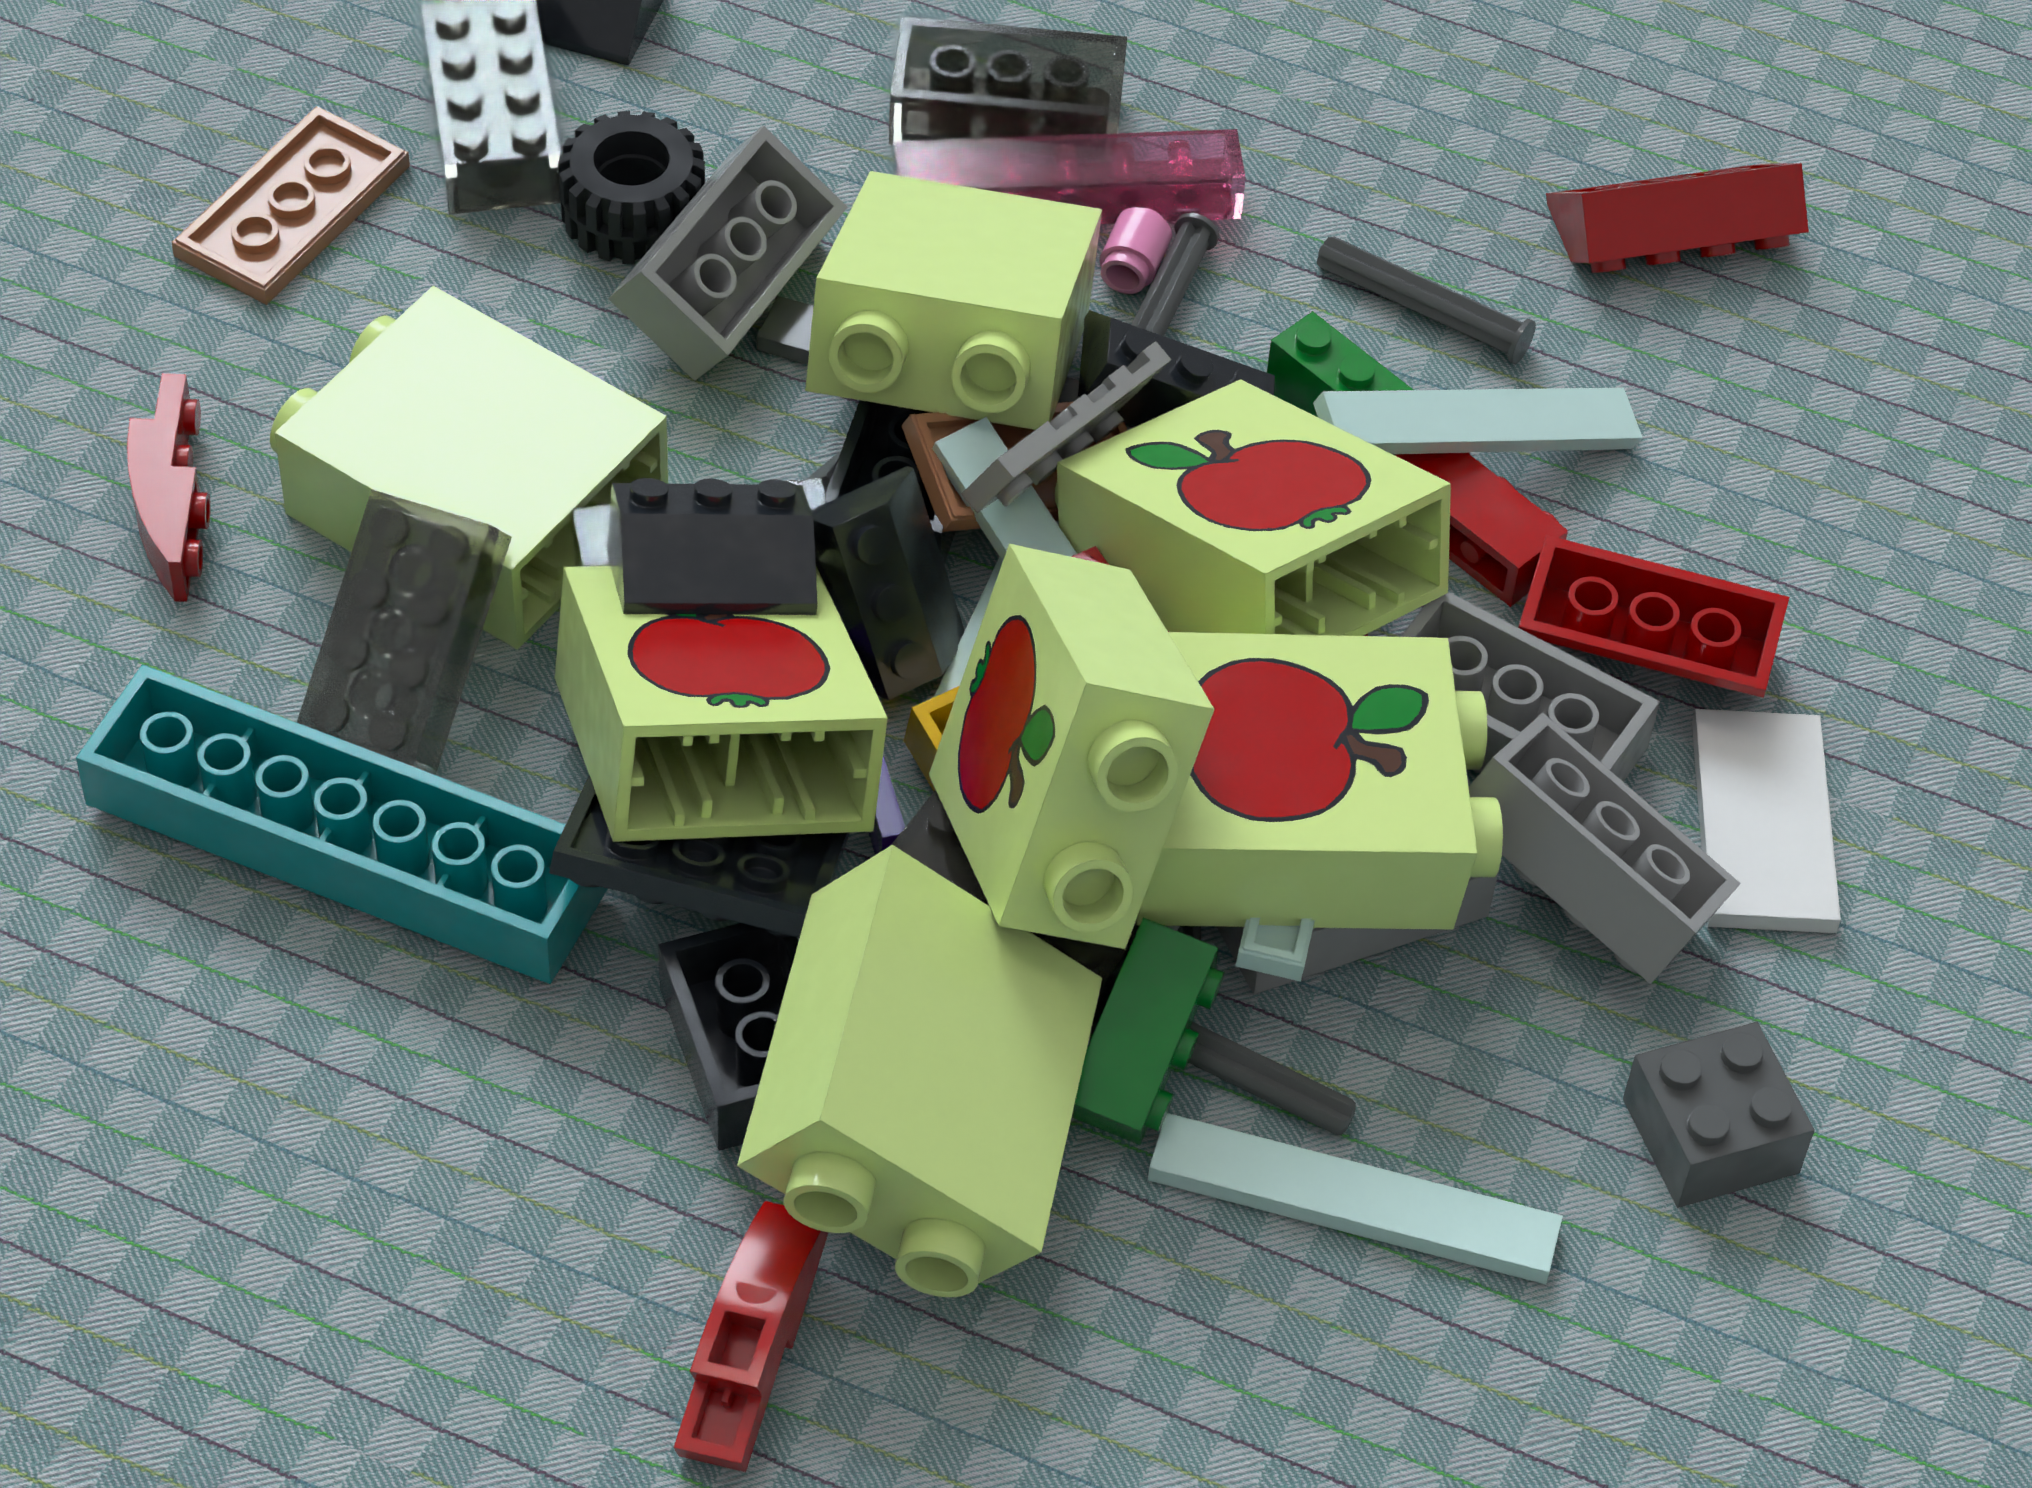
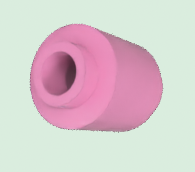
M1132 207L1123 210L1119 214L1100 256L1101 277L1115 291L1124 294H1135L1154 280L1172 239V230L1169 224L1158 212L1149 208Z

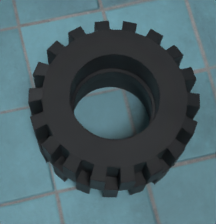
M620 111L618 116L609 118L606 114L594 118L593 125L583 124L575 130V138H567L562 146L563 154L559 155L562 222L565 223L566 233L571 239H578V246L585 252L597 251L599 259L609 262L613 258L622 259V264H635V260L642 259L705 184V161L700 143H694V135L687 128L677 129V121L668 117L662 120L655 118V113L643 111L641 115H630V111Z

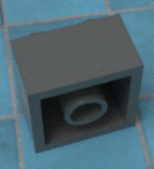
M1758 1021L1640 1053L1634 1057L1623 1101L1677 1208L1800 1173L1815 1129Z

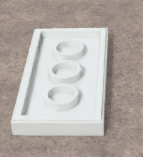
M1695 709L1692 719L1701 848L1741 883L1707 922L1708 927L1837 933L1841 917L1820 715Z

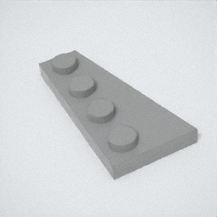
M1155 341L1144 349L1127 368L1124 365L1121 366L1090 394H1084L1050 423L1047 421L998 457L961 495L976 513L997 499L1005 507L1008 506L1033 483L1038 485L1057 469V462L1087 449L1093 442L1099 443L1124 421L1118 411L1171 361V358Z

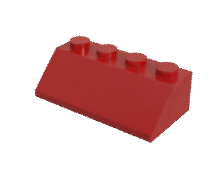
M1802 163L1754 164L1546 193L1547 206L1570 261L1574 263H1590L1591 273L1626 269L1625 258L1644 255L1646 257V265L1681 261L1680 250L1700 248L1701 257L1736 253V242L1754 240L1756 250L1785 247L1790 245L1789 235L1809 232Z
M1546 535L1518 628L1545 642L1764 698L1790 597Z

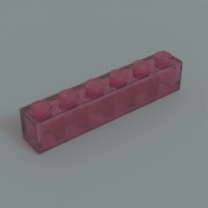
M1237 129L894 142L893 175L1102 209L1100 225L1115 224L1119 214L1123 210L1132 207L1152 209L1158 212L1167 222L1177 221L1178 217L1185 213L1200 214L1210 220L1241 219L1246 177Z

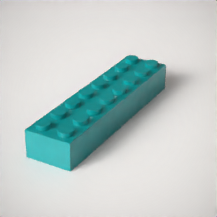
M143 664L76 756L84 800L88 806L548 984H551L608 890V888L580 886L569 878L549 873L553 851L566 824Z

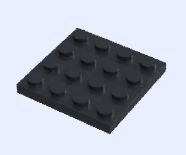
M589 775L555 846L549 873L569 878L580 886L604 887L635 895L639 900L646 903H666L700 912L703 916L712 920H732L763 928L770 934L778 937L800 938L811 895L833 882L850 832L613 842Z

